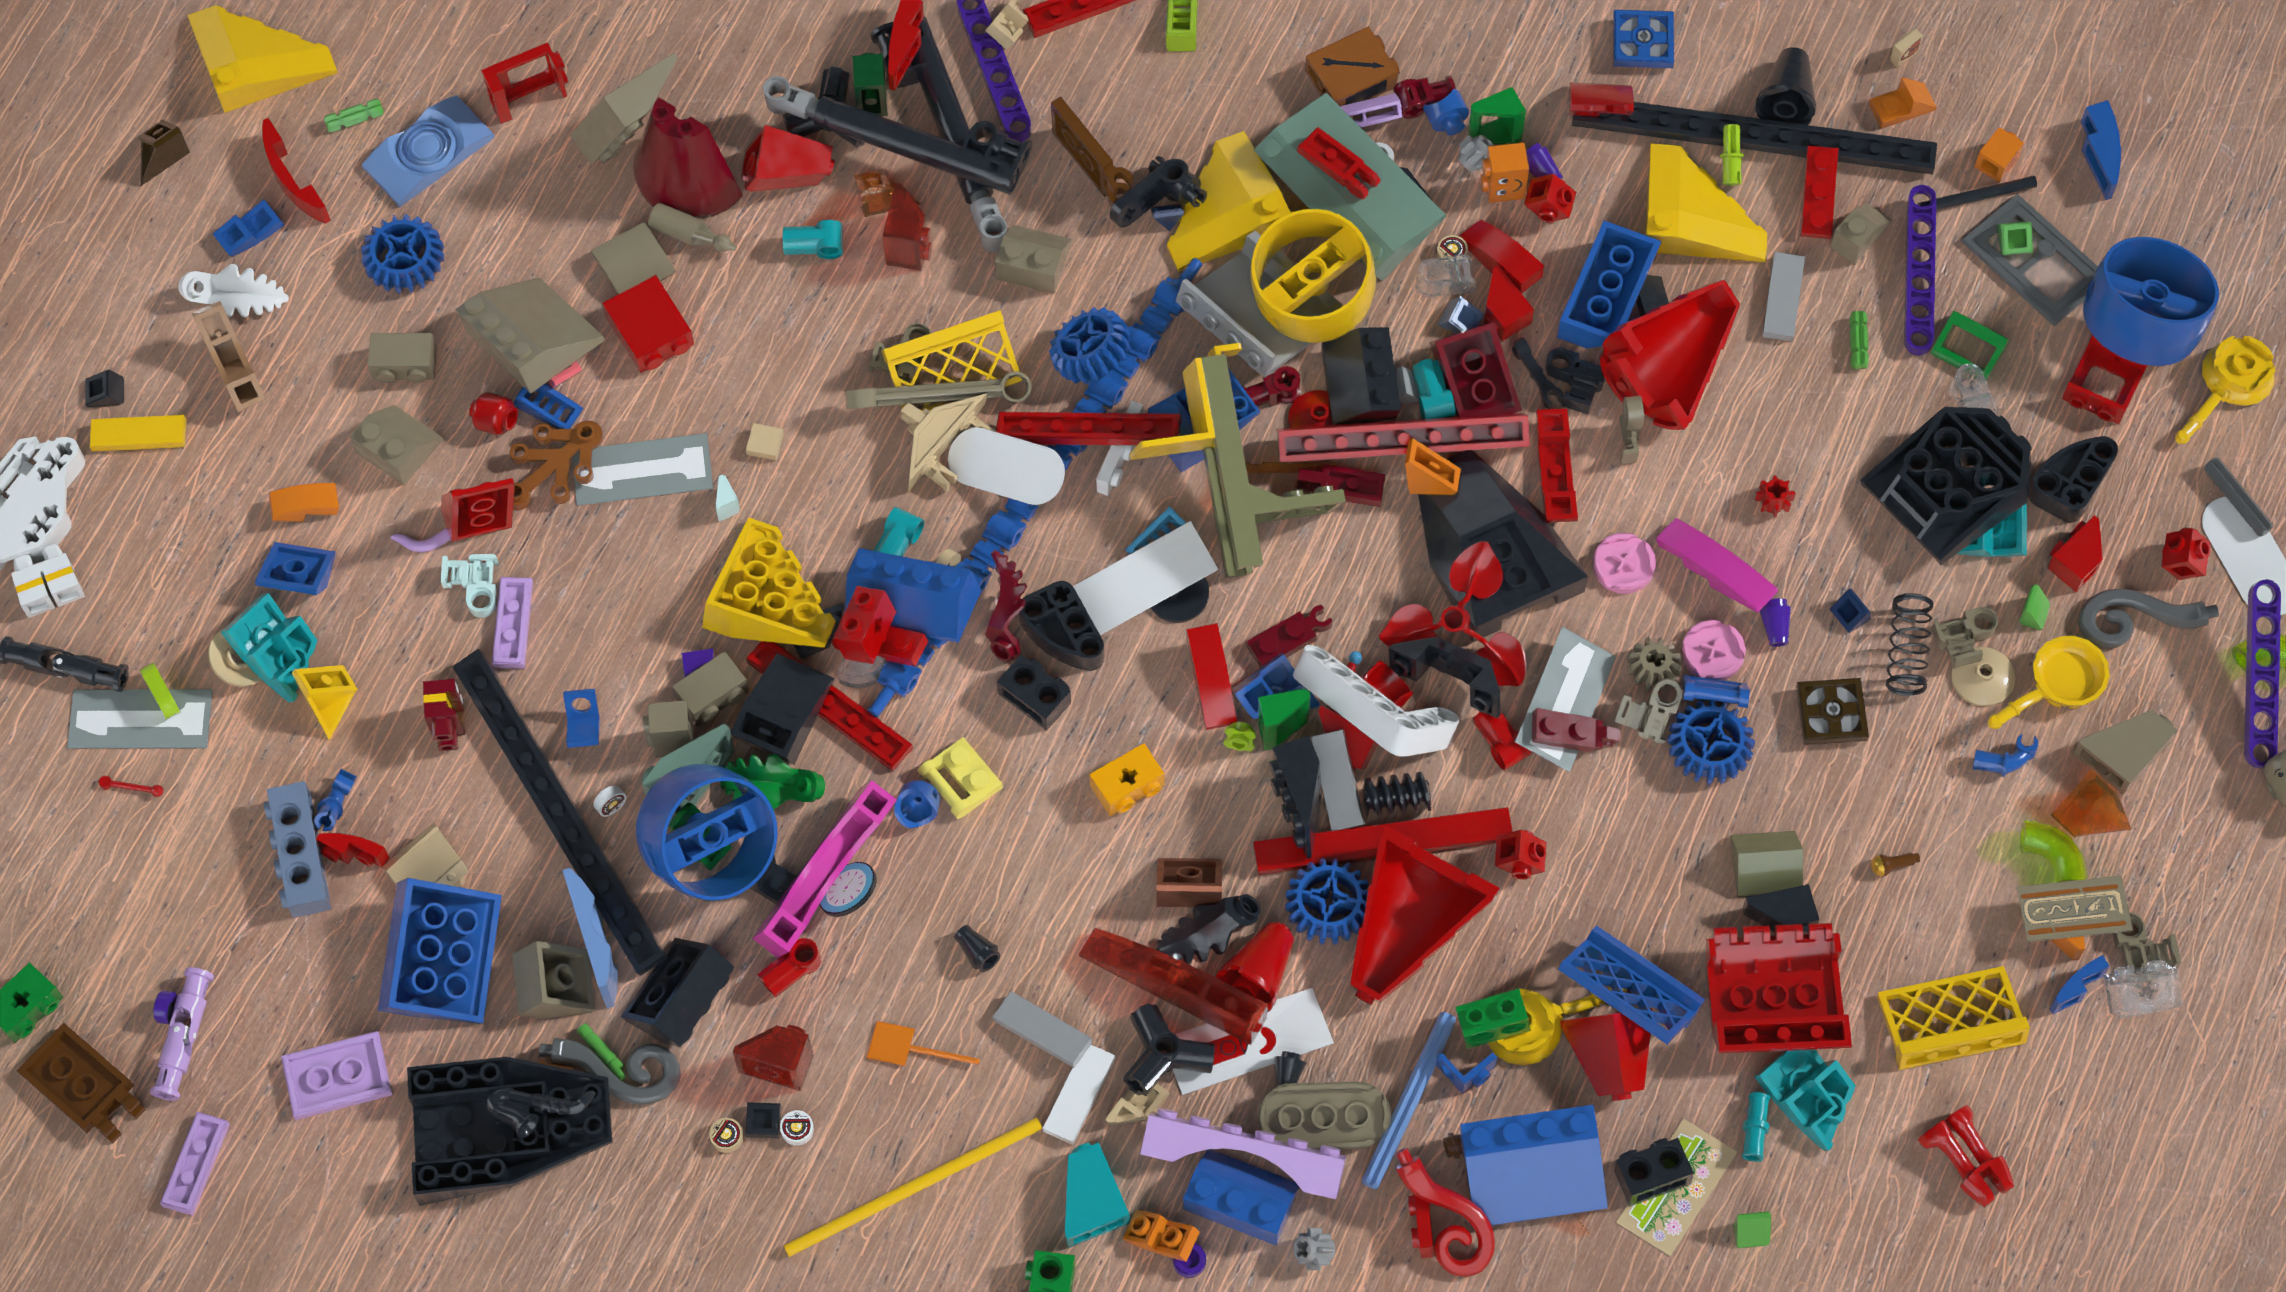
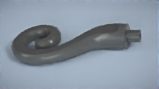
M2109 589L2097 593L2085 602L2079 613L2078 624L2083 636L2094 645L2102 648H2117L2130 639L2133 633V621L2123 610H2109L2106 612L2105 619L2110 623L2118 624L2120 629L2114 634L2100 631L2096 625L2095 618L2098 612L2107 607H2132L2167 625L2185 629L2207 626L2210 618L2219 616V611L2216 604L2205 606L2203 601L2173 605L2138 591Z
M554 1038L553 1044L541 1043L539 1048V1057H551L552 1064L574 1066L580 1068L585 1073L608 1077L610 1095L630 1104L647 1105L659 1102L667 1098L676 1089L680 1081L681 1070L676 1056L669 1049L658 1044H645L637 1047L631 1053L626 1066L628 1075L632 1080L638 1083H648L651 1080V1075L648 1071L641 1068L642 1062L648 1058L660 1061L663 1066L662 1079L650 1087H635L622 1082L594 1052L576 1041Z

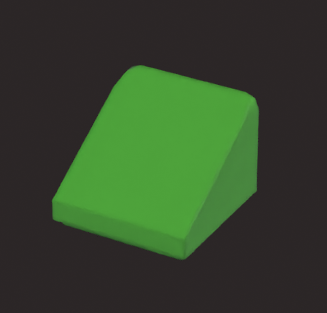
M2031 222L1997 224L2002 255L2033 253Z
M2034 584L2031 586L2019 622L2021 625L2042 630L2048 615L2050 602L2039 585Z
M1770 1212L1738 1214L1733 1224L1738 1248L1769 1245L1771 1238Z

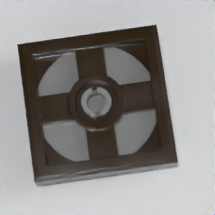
M1861 678L1797 682L1796 691L1804 745L1868 741L1869 733Z

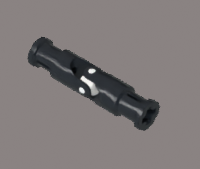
M5 636L0 644V664L10 662L23 665L25 670L60 678H66L68 675H71L80 683L92 686L97 684L113 687L114 691L122 692L128 680L129 667L126 664H120L119 666L104 663L101 658L88 655H74L67 650L34 642L24 644L14 641L9 636ZM58 654L52 660L54 671L48 670L46 666L49 657Z

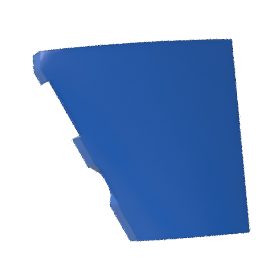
M1281 652L1231 690L1252 719H1256L1258 715V697L1308 689L1293 677L1295 669ZM1309 691L1310 708H1317L1320 703L1313 693Z

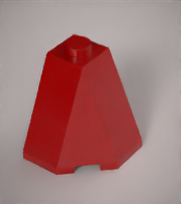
M764 125L745 149L741 170V179L746 181L744 185L745 190L753 192L819 185L825 176L829 177L832 173L835 162L831 158L833 147Z
M1621 1012L1560 1021L1566 1038L1598 1096L1611 1095L1612 1101L1632 1099L1631 1092L1644 1090L1650 1032Z

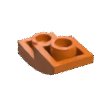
M335 483L302 484L269 493L272 521L303 522L306 514L337 515L339 509Z
M1136 1209L1122 1239L1145 1250L1187 1262L1200 1231L1192 1225L1168 1221L1161 1214Z

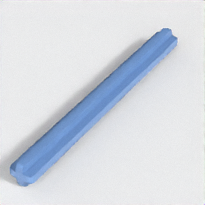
M1447 1012L1439 1014L1391 1116L1390 1125L1387 1131H1384L1362 1178V1183L1365 1186L1375 1190L1379 1188L1433 1073L1437 1057L1442 1053L1455 1026V1016Z

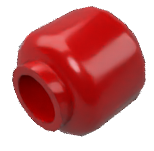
M485 392L472 401L469 415L472 417V423L477 430L501 436L514 428L518 418V410L514 406L512 399L491 392Z

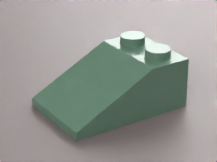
M722 724L660 758L655 766H650L642 778L645 796L660 778L679 767L691 764L725 766L735 752L729 727ZM712 783L706 784L689 794L677 807L672 818L687 802L693 803L696 806Z

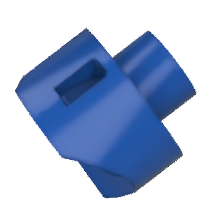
M1453 89L1441 101L1423 106L1424 113L1436 132L1446 131L1447 135H1455L1464 129V121L1469 115V109L1460 91L1457 89Z
M916 780L908 782L900 788L894 809V814L899 823L906 828H915L928 824L936 818L940 806V796L937 789L927 782Z

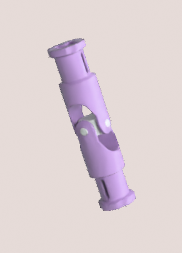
M188 967L185 969L184 975L186 980L183 991L177 996L168 1028L167 1039L157 1065L160 1070L155 1086L151 1087L150 1094L163 1100L176 1101L180 1098V1093L178 1092L182 1075L186 1074L188 1070L192 1045L196 1040L207 1003L204 998L208 984L214 979L212 973L200 968ZM191 1018L190 1027L185 1026L182 1022L185 1019Z

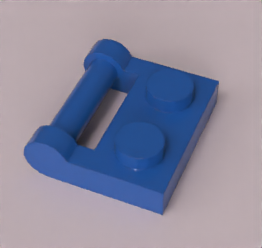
M1683 676V700L1693 701V698L1738 704V707L1748 708L1750 689L1747 683Z

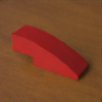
M1480 219L1459 235V237L1466 241L1468 251L1491 274H1493L1494 267L1499 264L1521 293L1543 278L1544 265L1517 241L1493 225Z
M1218 623L1186 629V640L1205 728L1209 730L1230 726L1232 723L1237 722Z

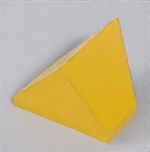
M344 665L295 669L292 672L295 681L330 740L358 689Z

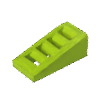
M1168 0L1166 21L1167 51L1196 50L1198 0ZM1174 6H1191V8H1174Z

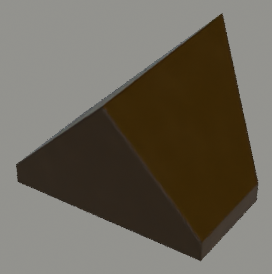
M161 120L138 136L141 141V186L190 153L178 126Z

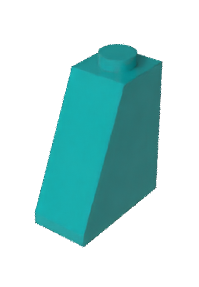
M1090 1143L1081 1144L1075 1147L1072 1153L1068 1155L1065 1241L1068 1248L1130 1223L1129 1211L1099 1143L1094 1145Z

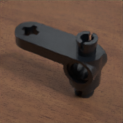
M1157 156L1155 158L1160 164L1155 162V160L1150 162L1148 167L1150 174L1113 204L1110 210V219L1119 227L1125 228L1135 222L1164 197L1171 201H1178L1181 204L1190 202L1193 207H1199L1200 203L1203 204L1205 202L1207 192L1201 189L1200 179L1189 172L1186 162L1181 159L1165 161L1163 157Z

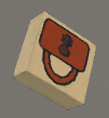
M1913 29L1895 43L1890 62L1898 68L1919 51L1923 35L1917 29Z

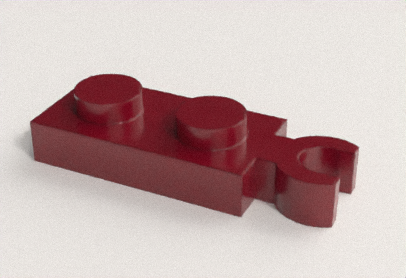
M1317 605L1312 608L1308 617L1304 618L1299 611L1248 640L1246 647L1258 665L1262 667L1281 652L1287 658L1305 646L1317 641L1315 631L1324 632L1332 627L1333 620L1328 618L1325 621H1318L1316 617L1323 613L1324 607Z

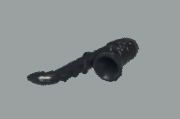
M498 1087L489 1092L486 1096L485 1104L487 1111L493 1118L510 1125L516 1131L517 1137L523 1139L534 1131L539 1121L538 1115L529 1113L531 1109L538 1113H544L547 1110L548 1113H557L558 1115L567 1113L569 1115L579 1114L588 1107L596 1093L591 1090L582 1094L576 1101H570L542 1094L521 1092L511 1087Z

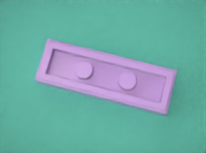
M500 577L492 655L493 668L525 669L533 590L532 578Z
M200 1112L196 1113L161 1199L160 1205L162 1207L191 1216L194 1215L230 1126L227 1120Z

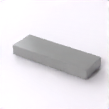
M1774 252L1762 337L1793 342L1805 256Z
M1339 730L1312 736L1313 747L1320 761L1321 784L1331 830L1335 831L1365 824L1345 731Z
M1010 991L993 1015L994 1022L1073 1068L1076 1067L1093 1043L1088 1035Z

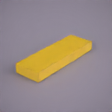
M184 415L91 419L90 448L92 452L185 447L186 418Z

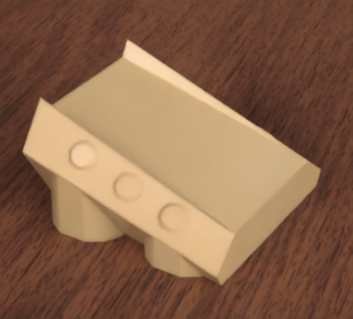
M434 823L382 866L395 885L401 880L412 878L463 887L465 875L469 872L462 859H460Z

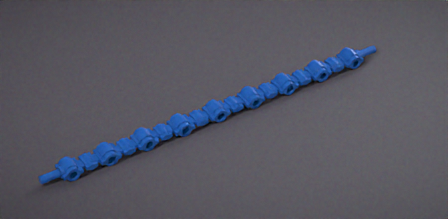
M1193 258L1178 279L1167 277L1166 280H1163L1158 285L1155 295L1151 300V303L1156 305V307L1149 305L1140 317V322L1143 325L1135 322L1133 326L1128 327L1131 338L1129 343L1131 350L1125 353L1126 360L1119 361V369L1113 368L1110 370L1109 376L1105 374L1100 376L1098 382L1091 379L1087 390L1084 392L1085 396L1089 397V400L1082 398L1077 403L1073 413H1106V410L1103 408L1104 406L1111 409L1120 402L1128 386V382L1123 379L1127 378L1130 380L1136 374L1140 367V363L1136 362L1137 360L1145 362L1155 353L1158 343L1162 339L1161 335L1157 334V331L1164 333L1173 321V317L1170 314L1178 316L1185 311L1176 302V298L1182 281L1187 279L1191 282L1203 266L1201 261ZM1055 444V447L1051 445L1047 447L1059 454L1063 461L1064 469L1067 470L1073 460L1069 454L1072 453L1078 456L1088 445ZM1009 498L1005 505V509L1008 512L999 510L988 521L986 529L982 534V537L987 541L980 540L974 546L970 553V557L974 558L973 561L965 557L963 562L956 565L959 568L972 570L982 590L980 595L987 587L988 581L992 576V572L987 570V568L990 567L994 570L996 567L991 553L996 550L1001 555H1004V552L1000 551L1002 548L1009 552L1011 548L1019 543L1023 531L1027 527L1026 523L1022 522V519L1029 522L1039 508L1038 505H1031ZM927 637L928 643L915 667L887 661L877 680L884 688L867 711L878 718L894 694L902 697L909 694L915 688L922 673V670L917 666L925 667L935 653L930 647L934 646L939 649L942 644L947 643L946 640Z

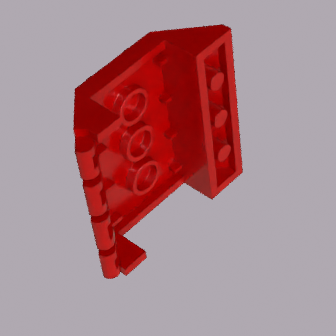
M1832 923L1808 924V934L1804 935L1802 924L1775 925V936H1770L1769 926L1742 927V937H1737V927L1713 928V938L1706 939V978L1712 1035L1719 1054L1852 1047L1849 1014L1844 1015L1838 964L1842 952L1840 933H1833Z

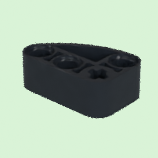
M2099 436L2073 443L2056 452L2034 475L2028 493L2030 502L2062 521L2071 523L2080 520L2112 468L2118 454L2117 443L2110 437ZM2096 453H2103L2107 458H2101ZM2081 477H2089L2093 482H2086ZM2039 485L2047 486L2051 491H2044L2039 488Z
M1057 581L1022 598L1025 599L1026 603L1019 612L1021 626L1028 637L1041 650L1062 663L1082 670L1093 671L1102 666L1105 658L1103 639L1076 590L1070 583ZM1030 610H1037L1041 612L1038 616L1030 617L1026 615V613ZM1078 622L1081 623L1083 627H1081L1080 629H1071L1069 625L1071 623ZM1088 648H1093L1098 651L1094 655H1086L1083 653V651Z

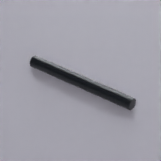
M2029 176L1936 198V211L2036 188L2037 180L2035 176ZM1930 200L1919 202L1918 206H1927Z

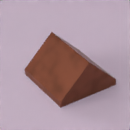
M1158 858L1157 907H1195L1199 904L1216 905L1222 900V859Z

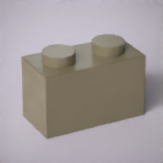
M370 333L368 368L372 379L384 383H390L394 380H409L416 383L425 380H435L437 346L433 334Z
M725 651L672 686L676 700L687 701L691 719L696 726L703 722L709 723L720 714L721 710L730 704L736 705L740 703L749 692L747 679Z
M686 700L648 704V715L643 716L644 734L647 735L648 747H654L656 758L664 757L694 740L693 723Z

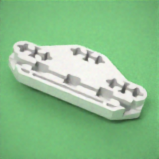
M36 436L19 439L0 462V571L7 561L23 555H30L33 562L45 560L42 553L44 547L52 544L59 545L70 531L72 522L66 512L67 488L85 466L84 455L73 438L60 437L56 438L55 441L47 440L44 443H39ZM36 452H38L33 458L36 464L32 465L28 461ZM18 475V477L16 478V480L12 483V485H11V486L8 488V490L6 491V494L9 495L8 499H6L5 497L1 496V494L6 490V488L10 485V483H11V482L14 480V478Z

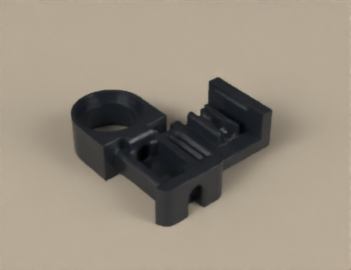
M1564 348L1551 350L1545 365L1547 374L1572 386L1570 392H1565L1562 406L1589 414L1594 395L1602 390L1606 380L1601 366L1579 359L1580 353ZM1563 359L1568 363V367L1558 369L1552 365V361Z

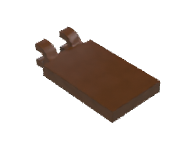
M1060 96L1051 102L1052 133L1104 197H1108L1110 205L1113 206L1118 200L1117 194H1125L1131 189L1129 184L1133 183V175L1125 168L1113 166V160ZM1116 179H1123L1126 183H1117Z
M65 1023L17 1070L27 1082L85 1133H88L95 1127L112 1144L122 1133L108 1118L120 1106L136 1120L146 1110L129 1093L134 1084Z

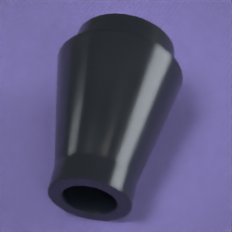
M969 925L961 927L956 932L954 939L959 943L974 969L986 972L997 964L1000 959L997 945L974 931Z

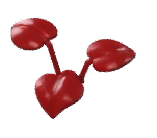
M1486 541L1468 547L1453 562L1449 573L1450 585L1458 592H1466V595L1458 602L1457 606L1446 608L1438 623L1433 624V615L1426 607L1419 604H1409L1394 613L1385 629L1379 635L1380 640L1390 647L1396 643L1437 637L1434 630L1441 627L1451 632L1464 631L1485 646L1477 650L1475 654L1491 661L1498 686L1518 687L1522 685L1526 675V656L1522 645L1514 636L1505 632H1498L1488 642L1484 637L1469 628L1470 615L1464 607L1472 594L1477 598H1488L1499 590L1503 581L1501 564L1490 544Z

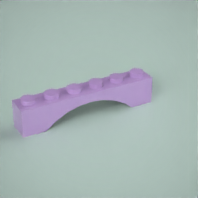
M1158 1108L1157 1113L1151 1112L1148 1116L1141 1155L1173 1162L1188 1154L1207 1149L1226 1148L1242 1150L1261 1156L1279 1166L1293 1178L1303 1192L1336 1199L1338 1196L1346 1156L1340 1155V1149L1321 1145L1320 1150L1307 1147L1308 1142L1295 1138H1288V1142L1274 1140L1275 1134L1256 1130L1255 1135L1243 1133V1127L1229 1123H1223L1221 1128L1209 1125L1210 1120L1207 1118L1191 1116L1190 1120L1178 1118V1112Z

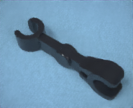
M1522 337L1515 340L1512 352L1518 360H1522L1530 373V377L1538 385L1542 404L1547 409L1552 407V403L1547 397L1548 395H1555L1559 403H1561L1563 392L1547 380L1543 369L1538 366L1531 355L1530 346L1525 338Z

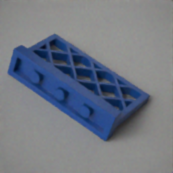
M1597 925L1591 930L1587 939L1565 958L1558 968L1559 971L1667 1045L1683 1028H1687L1692 1023L1705 1001L1703 997ZM1576 967H1582L1585 972L1580 971ZM1595 970L1603 971L1604 975L1596 974ZM1602 985L1610 986L1612 990H1608ZM1622 988L1629 989L1632 994L1624 993ZM1630 1004L1638 1005L1639 1009L1634 1008ZM1649 1007L1657 1008L1659 1013L1652 1012ZM1658 1023H1663V1024H1665L1666 1027H1667V1029H1665L1664 1027H1662V1026L1659 1025Z

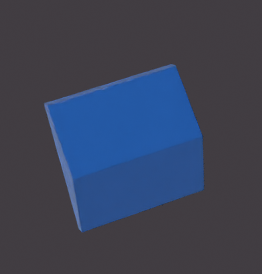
M274 542L255 580V586L318 595L328 586L335 560V551Z

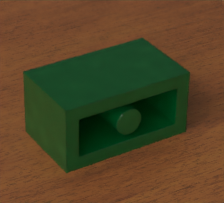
M863 53L852 56L856 107L879 116H888L883 54Z

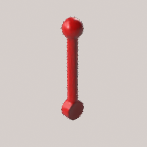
M102 776L98 782L104 790L116 787L151 793L155 797H160L164 793V789L160 785L150 787L113 781L109 776Z

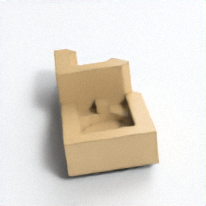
M1010 0L985 30L1006 50L1019 38L1023 32L1022 28L1029 21L1027 15L1023 14L1017 7L1020 0Z

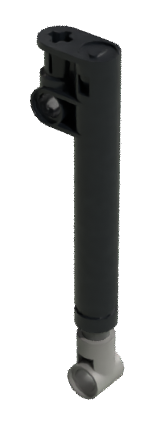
M924 16L918 27L921 30V46L897 88L920 82L940 137L963 145L970 129L927 18ZM893 22L878 26L872 31L870 36L872 42L878 44L881 51L880 54H883L884 70L888 83L889 44ZM956 176L966 203L972 204L970 211L981 236V245L988 252H998L1003 236L1007 233V223L1001 216L995 198L991 197L994 192L993 189ZM996 231L1000 234L992 236L988 233Z
M781 76L767 79L763 86L767 108L774 114L789 113L802 119L811 117L813 118V123L817 126L828 128L831 131L1008 195L1015 189L1032 149L1031 140L1026 139L1024 142L1009 138L1007 133L996 130L994 124L989 121L975 123L971 127L964 144L960 145L840 101L836 102L835 99L823 96L820 100L816 99L814 93L790 85L787 79ZM776 93L784 94L781 97H772ZM984 137L990 138L988 142L978 141L979 139Z

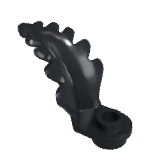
M1248 894L1223 898L1216 905H1196L1193 908L1194 919L1181 917L1178 920L1181 929L1175 927L1168 928L1167 931L1170 935H1161L1162 940H1157L1158 946L1155 948V951L1163 955L1166 960H1170L1172 956L1177 964L1180 963L1183 957L1187 965L1192 963L1194 953L1200 962L1207 961L1210 949L1217 955H1222L1225 953L1231 934L1236 928L1251 926L1258 920V915L1261 911L1256 899Z

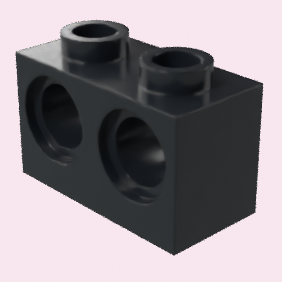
M1022 654L997 681L998 694L1046 731L1071 704V691L1067 683L1059 677L1052 678L1045 672V668L1033 658L1028 660ZM1027 677L1032 680L1030 683L1026 685H1021L1016 682L1019 678ZM1045 696H1053L1056 698V700L1052 703H1044L1041 701V699Z
M1667 1138L1657 1140L1650 1145V1148L1640 1152L1636 1149L1629 1150L1619 1156L1614 1169L1629 1207L1691 1185L1694 1175L1678 1138L1670 1141ZM1670 1159L1675 1162L1676 1167L1671 1169L1665 1168L1660 1164V1161ZM1639 1170L1646 1177L1636 1180L1629 1175V1172Z

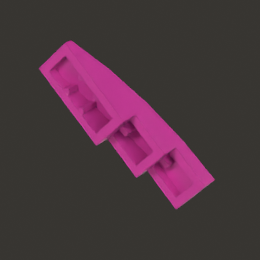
M1675 518L1656 538L1659 547L1681 558L1684 567L1708 579L1711 588L1757 613L1778 592L1777 587L1739 557L1678 518Z

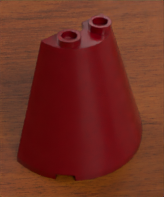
M658 97L634 157V176L642 196L652 207L657 203H662L693 217L708 214L712 217L728 210L743 195L709 128L691 116L688 119H678L675 116L676 107Z

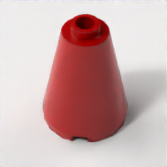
M1280 922L1267 923L1218 970L1215 982L1219 981L1221 983V994L1232 1004L1249 1012L1253 1007L1261 1009L1259 1014H1265L1272 1010L1278 997L1294 942L1290 928Z

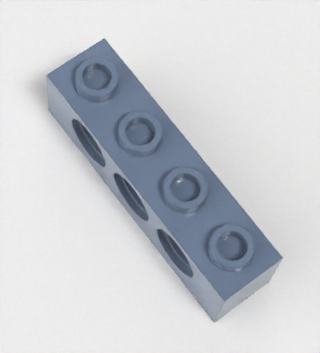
M301 781L267 789L269 801L264 802V810L267 820H272L274 830L269 831V838L272 849H277L279 856L278 860H274V867L277 878L283 879L284 889L279 890L283 909L288 908L293 918L332 910L323 858L320 853L321 849L316 841L318 830L314 822L315 813L311 792L306 782ZM289 817H298L295 823L284 825L285 820ZM303 846L299 853L289 854L293 847ZM308 875V879L304 883H294L297 877Z

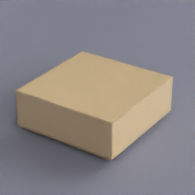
M753 423L746 447V454L777 461L784 430L782 428Z

